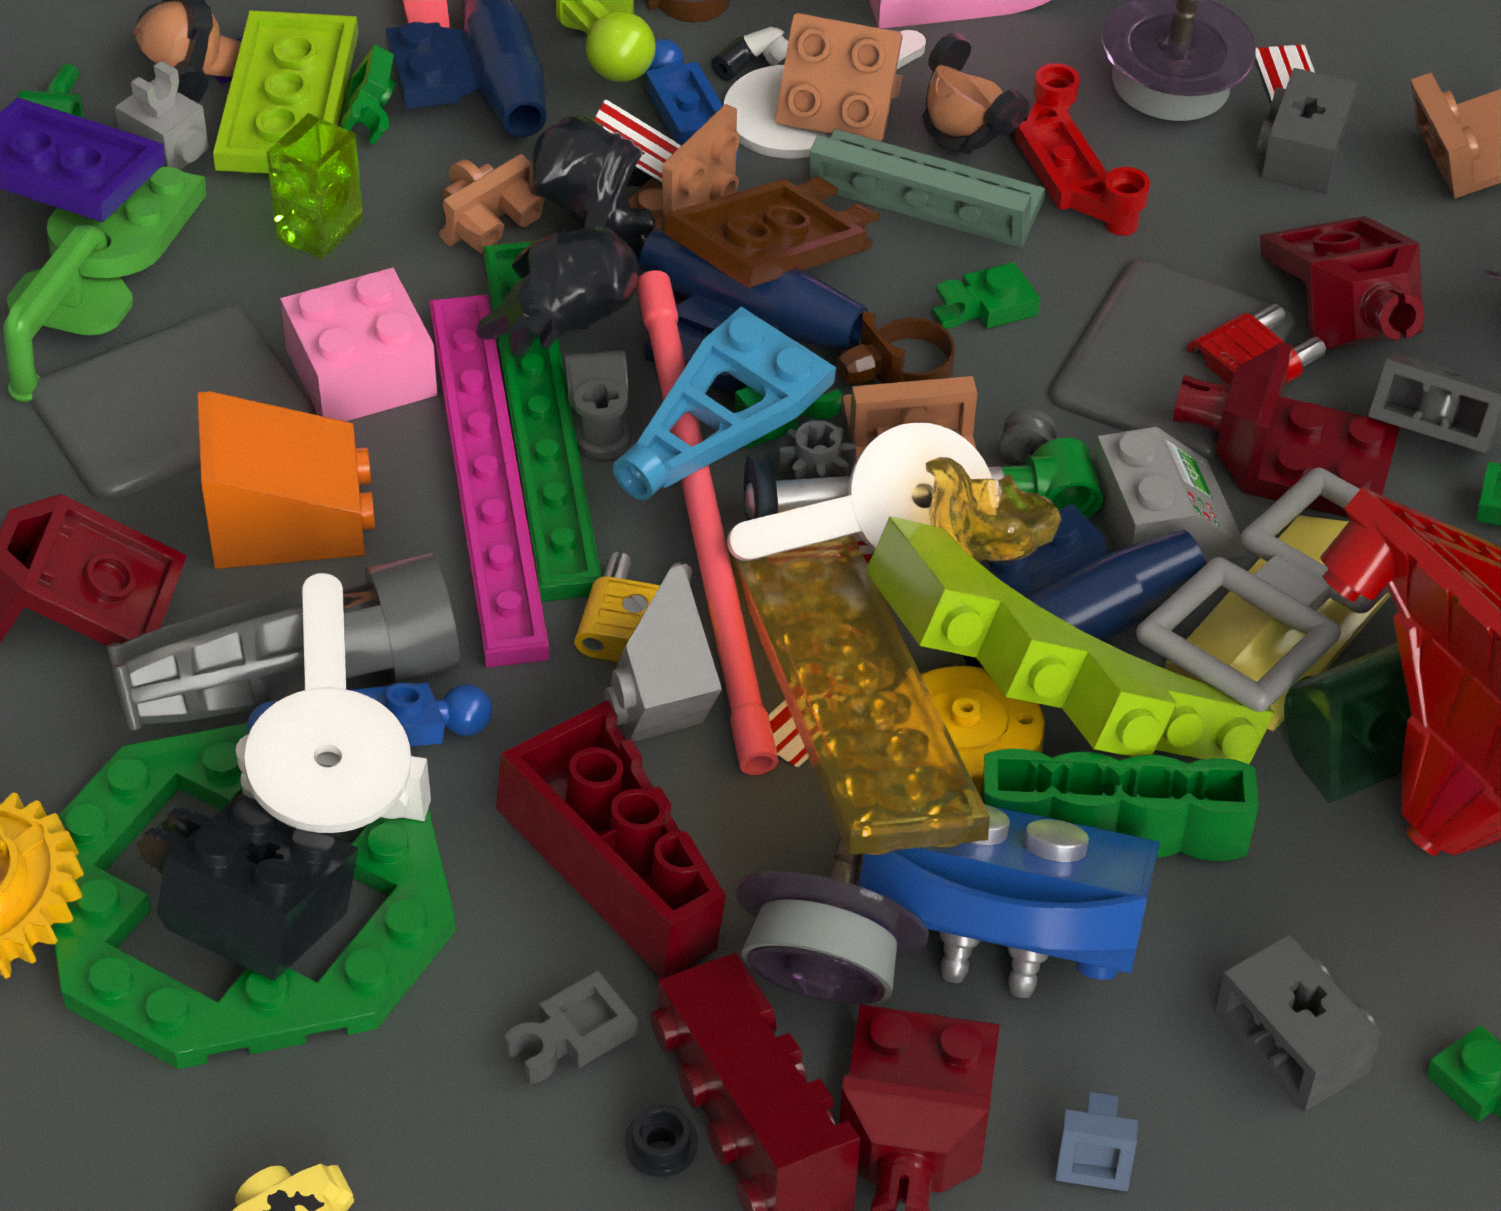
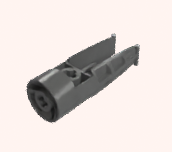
M433 553L366 567V584L343 590L346 679L387 669L391 681L397 683L460 667L459 642L452 607L442 572ZM301 590L286 591L237 604L154 630L121 645L120 643L107 645L121 708L124 710L128 730H137L141 728V725L169 724L251 711L262 703L280 701L289 695L304 691L303 600Z

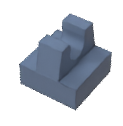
M1089 1091L1087 1112L1066 1109L1055 1181L1128 1192L1137 1144L1139 1120L1117 1117L1118 1096Z

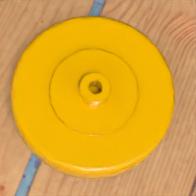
M949 666L922 673L904 684L896 692L888 707L886 746L893 763L911 781L936 793L955 797H979L985 754L1002 749H1027L1040 753L1043 752L1045 719L1040 704L1005 697L987 671L981 667Z

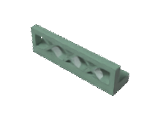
M834 129L830 138L817 135L809 151L810 180L814 177H822L839 188L836 194L838 196L1019 248L1023 247L1045 199L1044 187L838 129Z

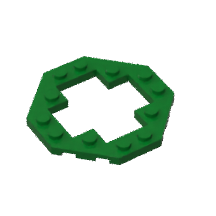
M247 723L122 746L58 815L65 831H69L79 852L77 858L84 871V875L76 879L82 893L81 899L66 903L73 916L72 922L54 923L52 925V930L58 940L55 944V951L65 1008L177 1069L207 1064V1055L246 1047L249 1048V1053L252 1055L306 1044V1035L345 1027L348 1035L378 1029L456 931L455 914L429 808L424 821L401 817L396 819L380 817L368 824L352 843V845L359 848L353 878L387 895L388 898L318 983L290 968L276 981L247 968L222 999L216 1002L117 949L151 911L148 893L109 874L106 870L179 789L219 810H222L242 793L240 781L242 771L237 763L236 745L241 738L248 735Z

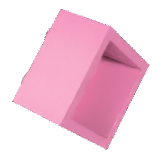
M394 267L280 298L286 350L318 416L346 422L437 396L434 344Z

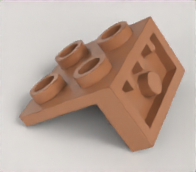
M1432 72L1410 79L1416 126L1454 199L1501 183V89L1456 104L1450 90L1441 91Z
M725 104L665 161L662 168V183L651 177V180H648L628 199L631 209H650L656 223L655 227L648 233L655 229L664 230L669 212L737 192L739 179L736 176V151L740 142V135L737 132V108Z

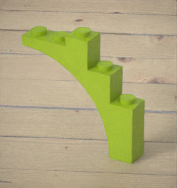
M889 516L866 569L868 576L919 646L977 658L1005 697L1062 708L1095 750L1130 757L1153 755L1154 751L1158 750L1198 759L1225 758L1250 764L1275 714L1271 707L1263 712H1255L1209 684L1166 670L1077 629L1036 605L994 576L970 556L944 528Z

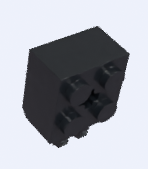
M242 793L211 819L198 812L191 813L189 808L187 810L183 809V807L179 809L174 808L167 814V818L160 823L162 829L159 826L155 829L151 827L143 834V838L136 843L141 855L140 858L145 861L144 864L150 865L151 869L153 867L157 868L158 872L163 874L157 914L167 930L273 981H276L347 913L359 850L358 847L334 837L330 833L309 832L289 826L270 815L256 799Z

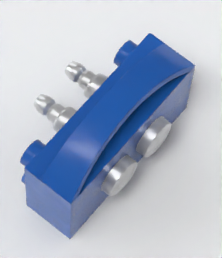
M891 784L867 836L855 913L871 916V921L879 924L891 934H906L912 930V926L939 931L941 940L945 943V955L941 961L942 978L947 982L960 983L963 981L969 968L967 958L971 956L972 948L976 947L980 941L1008 946V952L1013 957L1012 967L1014 969L1010 972L1009 988L1010 993L1018 998H1029L1036 988L1038 979L1036 973L1039 971L1040 963L1046 961L1049 956L1076 961V969L1081 974L1093 979L1109 980L1115 978L1118 971L1132 973L1160 842Z

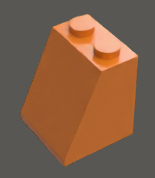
M211 391L197 392L201 484L215 569L365 556L363 530L376 528L372 492L360 493L359 485L371 484L368 447L356 448L353 423Z

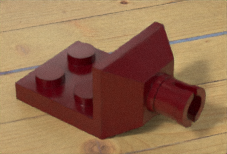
M1367 216L1260 235L1261 257L1282 268L1284 273L1292 274L1305 281L1308 296L1310 339L1313 337L1320 338V341L1322 340L1325 344L1326 351L1388 339L1400 340V337L1408 339L1415 334L1423 333L1425 312L1422 305L1419 242Z
M1279 343L1236 367L1231 385H1219L1194 379L1193 376H1183L1174 409L1173 422L1183 424V422L1219 432L1216 452L1243 493L1277 501L1310 470L1323 468L1359 489L1363 487L1383 496L1400 426L1368 416L1282 397L1293 345ZM1321 495L1306 507L1349 518L1344 508Z
M62 494L10 509L0 523V643L24 607L106 646L112 643H120L121 645L138 636L160 629L187 555Z
M860 1004L849 1074L844 1076L839 1124L849 1121L859 1135L860 1147L857 1171L868 1182L877 1183L870 1211H896L899 1203L905 1204V1211H930L931 1191L942 1193L981 1172L1000 1024Z

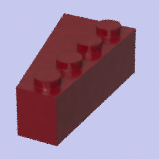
M606 700L502 752L496 809L662 979L681 971L717 950L726 894L689 833L679 830L670 815V801L660 786L653 787L642 768V755L632 739L625 740L617 727L618 716L610 702Z
M735 952L659 979L658 1010L650 1013L654 1035L663 1052L674 1051L681 1065L678 1068L680 1084L692 1108L702 1106L710 1122L707 1125V1133L718 1162L722 1166L731 1163L740 1181L737 1183V1194L743 1211H854L860 1137L849 1121L835 1125L829 1109L834 1107L833 1097L820 1078L807 1083L802 1062V1052L790 1032L778 1037L774 1035L777 1030L773 1007L737 953Z

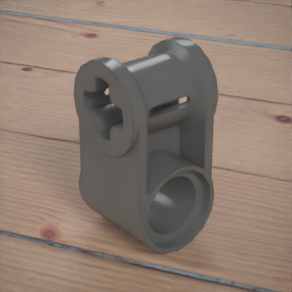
M614 350L564 355L566 386L570 408H572L578 450L587 457L601 460L621 455L629 447L630 442L626 410L629 403V388L625 351Z

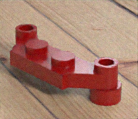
M1050 63L1040 67L1035 76L1034 97L1036 100L1027 121L1022 122L1015 130V142L1059 210L1071 208L1105 221L1106 229L1115 235L1127 236L1133 234L1138 229L1140 211L1146 207L1148 202L1149 177L1143 171L1133 167H1118L1107 173L1070 117L1071 105L1076 102L1080 81L1078 72L1071 66L1061 63Z

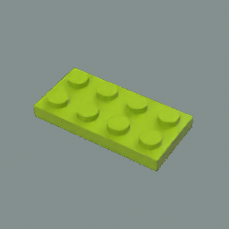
M249 10L213 151L215 171L327 177L358 38L357 16Z

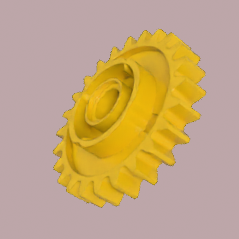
M14 792L0 804V975L5 979L11 977V962L14 959L21 958L31 964L36 962V956L32 949L34 944L42 942L55 945L58 940L51 926L54 923L72 922L73 916L66 903L81 899L82 893L76 879L84 875V871L77 858L79 852L69 831H65L59 816L56 813L47 816L41 802L38 800L24 807L18 793Z

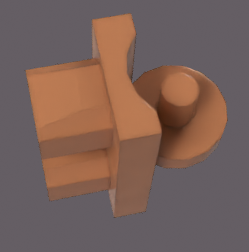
M521 153L496 169H493L490 164L477 168L475 164L466 159L451 165L449 169L451 185L442 190L446 225L439 230V237L449 247L463 239L482 254L483 246L496 245L503 236L504 224L498 219L500 216L506 213L519 227L523 226L524 228L538 220L542 215L544 198L533 195L530 192L528 175L531 162Z

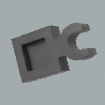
M597 970L539 1003L540 1021L542 1023L525 1022L512 1027L505 1034L504 1043L505 1053L509 1058L518 1055L526 1049L540 1052L524 1062L525 1078L529 1084H533L547 1079L554 1072L557 1060L567 1054L576 1066L581 1068L638 1035V1018Z

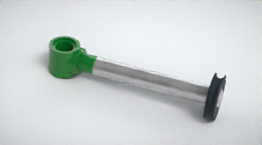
M1063 437L1053 439L1041 445L1033 455H1029L1026 458L1025 465L988 467L995 488V504L1027 502L1032 511L1043 510L1046 516L1073 504L1086 518H1089L1100 509L1103 502V492L1090 450L1084 442L1076 438ZM768 453L761 463L753 462L751 456L748 455L744 467L746 521L848 496L850 476L776 481L774 467ZM917 486L913 489V502L921 508L930 507L932 503L930 491L922 486Z

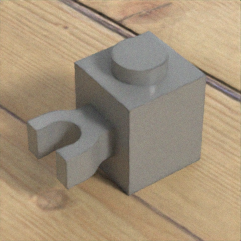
M160 61L154 65L155 79L151 82H147L140 77L131 82L133 94L115 106L117 125L119 130L164 144L165 164L162 167H174L181 170L209 150L204 110L202 105L177 92L179 86L178 70Z

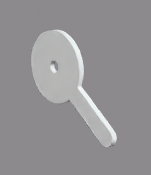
M914 30L900 32L903 38L897 69L924 54L926 39L921 33ZM784 65L760 68L738 79L728 90L724 105L728 104L737 108L739 143L746 148L775 158L809 157V151L817 135L827 138L831 137L832 134L778 124L775 121Z
M931 423L903 424L885 431L869 443L861 452L850 475L848 496L741 522L729 532L727 545L735 558L742 561H751L859 533L863 541L874 552L888 518L892 516L944 528L971 555L983 542L991 527L995 512V488L984 459L965 438L948 428ZM922 486L930 491L932 495L930 507L921 508L913 502L912 491L915 487Z
M319 573L310 576L304 582L302 589L305 690L281 699L258 718L246 741L244 767L247 783L253 796L270 815L297 829L316 833H338L370 824L383 816L396 804L405 790L409 779L411 751L405 730L391 711L366 695L346 689L343 588L341 582L333 575ZM332 752L337 754L341 760L333 767H323L315 761V758L320 753Z

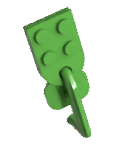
M160 167L104 222L85 218L79 214L57 207L47 223L48 247L51 258L42 269L26 273L7 297L9 315L4 321L3 333L10 379L8 392L14 400L19 402H29L32 400V392L40 378L35 370L32 338L42 326L81 335H99L115 329L133 306V295L121 277L148 268L162 256L206 197V180L204 176L182 172L174 167Z

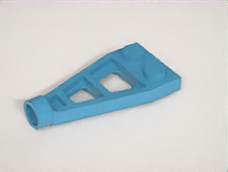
M740 307L703 339L637 443L614 462L613 472L618 483L632 497L639 500H648L661 487L664 489L797 418L834 384L836 367L748 310ZM726 371L764 396V399L741 412L733 413L708 397L706 392L716 376ZM688 412L717 432L692 447L669 431Z

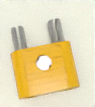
M619 552L612 553L604 576L597 578L593 582L574 641L575 647L585 656L619 662L626 644L660 585L627 580L626 577L631 565V559L625 553H622L620 562ZM675 563L672 567L679 566L680 563ZM684 563V568L688 577V581L690 583L692 569L690 566Z

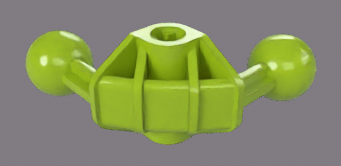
M556 0L557 20L567 28L583 30L587 34L586 55L591 67L601 77L613 82H629L639 78L649 69L656 51L655 38L649 25L641 17L634 14V0Z

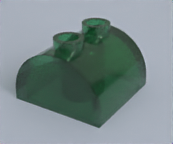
M1398 642L1369 654L1358 655L1347 663L1315 676L1304 677L1289 688L1284 703V719L1291 749L1300 768L1328 803L1402 773L1407 720L1412 714Z

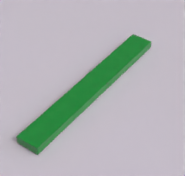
M533 241L483 246V262L492 312L499 308L506 294L522 279L514 271L512 264L517 255ZM507 332L497 337L496 340L541 602L589 597L593 582L602 576L558 338L554 340L549 349L541 345L540 338H535L531 347L522 357H514L510 345L511 334Z

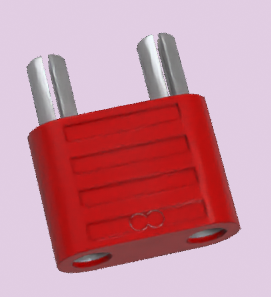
M1273 304L1255 315L1244 312L1188 343L1187 350L1190 353L1200 350L1205 357V365L1224 382L1231 385L1236 367L1279 343H1285L1270 330V328L1285 321V311L1278 304ZM1313 337L1292 349L1285 385L1302 375L1303 366L1325 354L1326 347L1324 342L1320 341V338Z

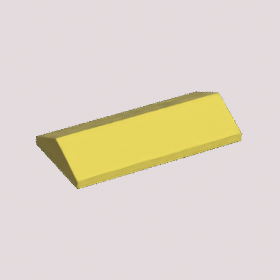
M1299 515L1278 539L1324 565L1320 556L1349 521ZM1260 558L1248 572L1254 575L1267 561ZM1230 591L1186 640L1258 682L1306 635L1292 629ZM1389 592L1366 613H1355L1331 598L1317 610V612L1339 625L1341 630L1340 638L1270 706L1275 714L1267 729L1272 732L1277 729L1391 596ZM1166 661V670L1206 683L1173 662Z

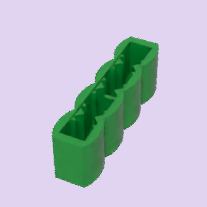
M1002 749L985 754L979 803L1159 841L1157 858L1182 852L1190 857L1206 861H1230L1248 855L1259 807L1256 767L1241 761L1210 758L1186 764L1180 760L1160 755H1140L1119 761L1110 756L1093 752H1071L1051 758L1043 753L1027 749Z

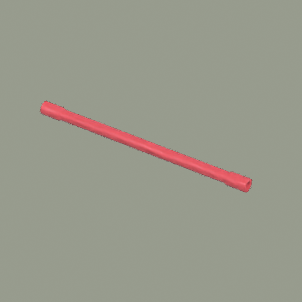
M654 270L638 277L636 292L643 324L649 333L664 401L685 369L686 361L677 326L678 312L670 277L665 272ZM688 412L670 430L672 434L692 447L703 441L699 419ZM708 465L683 478L681 485L730 705V725L739 767L745 774L761 775L773 770L778 765L779 760L769 715L763 707Z

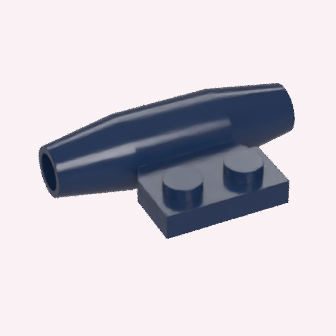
M462 0L463 30L441 27L439 22H411L400 27L386 28V45L388 51L394 54L392 66L405 109L459 103L460 97L480 89L483 97L509 134L516 137H528L540 131L544 126L547 118L544 72L526 20L513 0Z
M653 230L643 245L639 259L640 271L643 274L654 270L665 272L670 277L672 290L686 299L676 305L678 312L677 326L686 366L703 339L740 307L748 310L794 341L847 350L857 345L861 340L863 311L868 312V308L806 271L793 269L784 273L778 279L746 288L664 234V230ZM649 338L645 343L646 360L655 363ZM726 371L718 374L711 384L734 394L736 391L749 387Z
M1073 504L970 555L994 576L1036 605L1103 642L1141 623L1206 565L1204 555L1198 543L1189 532L1183 529L1107 553L1104 536ZM963 655L967 666L984 668L977 658Z

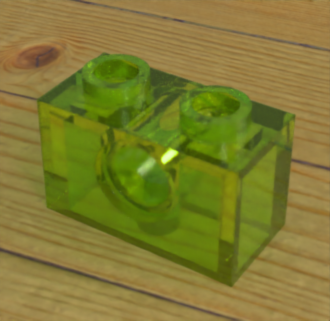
M308 113L266 153L277 239L293 248L301 249L323 260L363 222L356 134Z

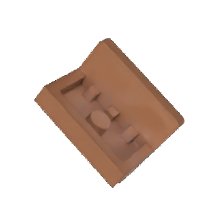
M795 14L792 19L775 121L778 124L832 134L834 129H838L877 141H883L891 99L900 96L903 75L896 74L903 38L902 34L898 31L813 15Z
M973 376L852 386V394L843 397L842 409L850 443L856 445L855 462L866 446L876 437L893 427L908 423H931L948 428L965 438L976 449L973 431L977 389Z

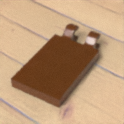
M814 177L807 183L799 186L781 179L669 212L664 234L746 288H751L778 279L781 275L793 269L806 270L867 250L872 246L873 240L866 236L867 231L865 227L871 222L878 221L880 214L863 203H856L849 209L841 212L831 209L823 201L829 196L836 195L839 188L822 177Z

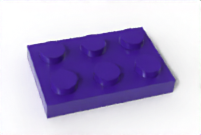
M19 97L0 112V189L30 198L36 202H42L79 214L85 218L104 222L165 164L164 144Z

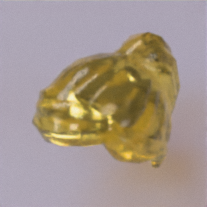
M938 457L925 463L926 471L934 476L933 494L929 509L931 526L944 528L979 563L984 559L993 561L1019 560L1029 556L1040 546L1053 541L1062 519L1059 510L1052 501L1040 494L1021 490L1015 484L1010 474L1005 475L999 480L993 478L970 479L962 465L949 457Z

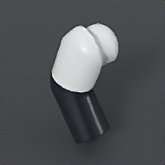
M768 27L737 38L711 61L714 73L720 79L728 81L761 53L770 65L779 64L786 57L789 41L782 36L785 32L779 28Z

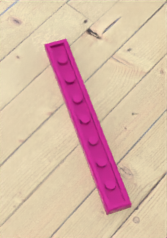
M488 295L430 300L431 323L485 667L548 661L549 644L495 338L481 339L476 334L479 320L491 313Z

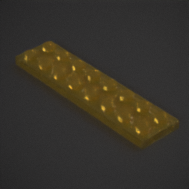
M850 535L751 561L739 560L730 552L734 578L849 855L863 853L881 855L892 850L928 846L953 847L960 843L988 840L990 816L881 592L866 573L868 565L854 536Z

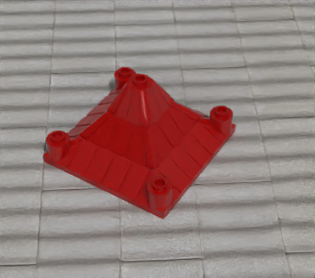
M1361 487L1344 508L1350 521L1320 556L1321 561L1328 568L1322 577L1335 591L1352 602H1355L1360 595L1370 600H1375L1386 587L1398 609V612L1393 616L1412 714L1407 720L1402 760L1401 813L1410 823L1405 832L1416 845L1433 856H1437L1440 851L1450 855H1459L1501 842V546Z

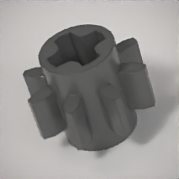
M821 420L806 422L797 431L792 429L787 431V444L785 447L780 448L779 472L792 473V480L848 476L849 470L853 469L855 464L856 445L851 443L843 444L842 427H836L829 422Z

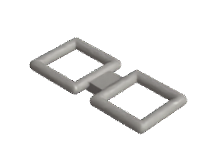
M1323 468L1310 470L1241 533L1240 542L1243 548L1267 561L1263 567L1253 575L1223 557L1211 559L1138 625L1136 629L1138 641L1255 712L1267 710L1339 640L1341 635L1339 625L1317 612L1329 598L1355 613H1366L1388 593L1385 587L1375 600H1370L1360 595L1355 602H1352L1340 595L1323 579L1322 575L1328 569L1325 565L1275 537L1319 495L1345 508L1360 489ZM1220 586L1235 593L1244 601L1292 629L1306 635L1258 682L1172 632L1182 620Z

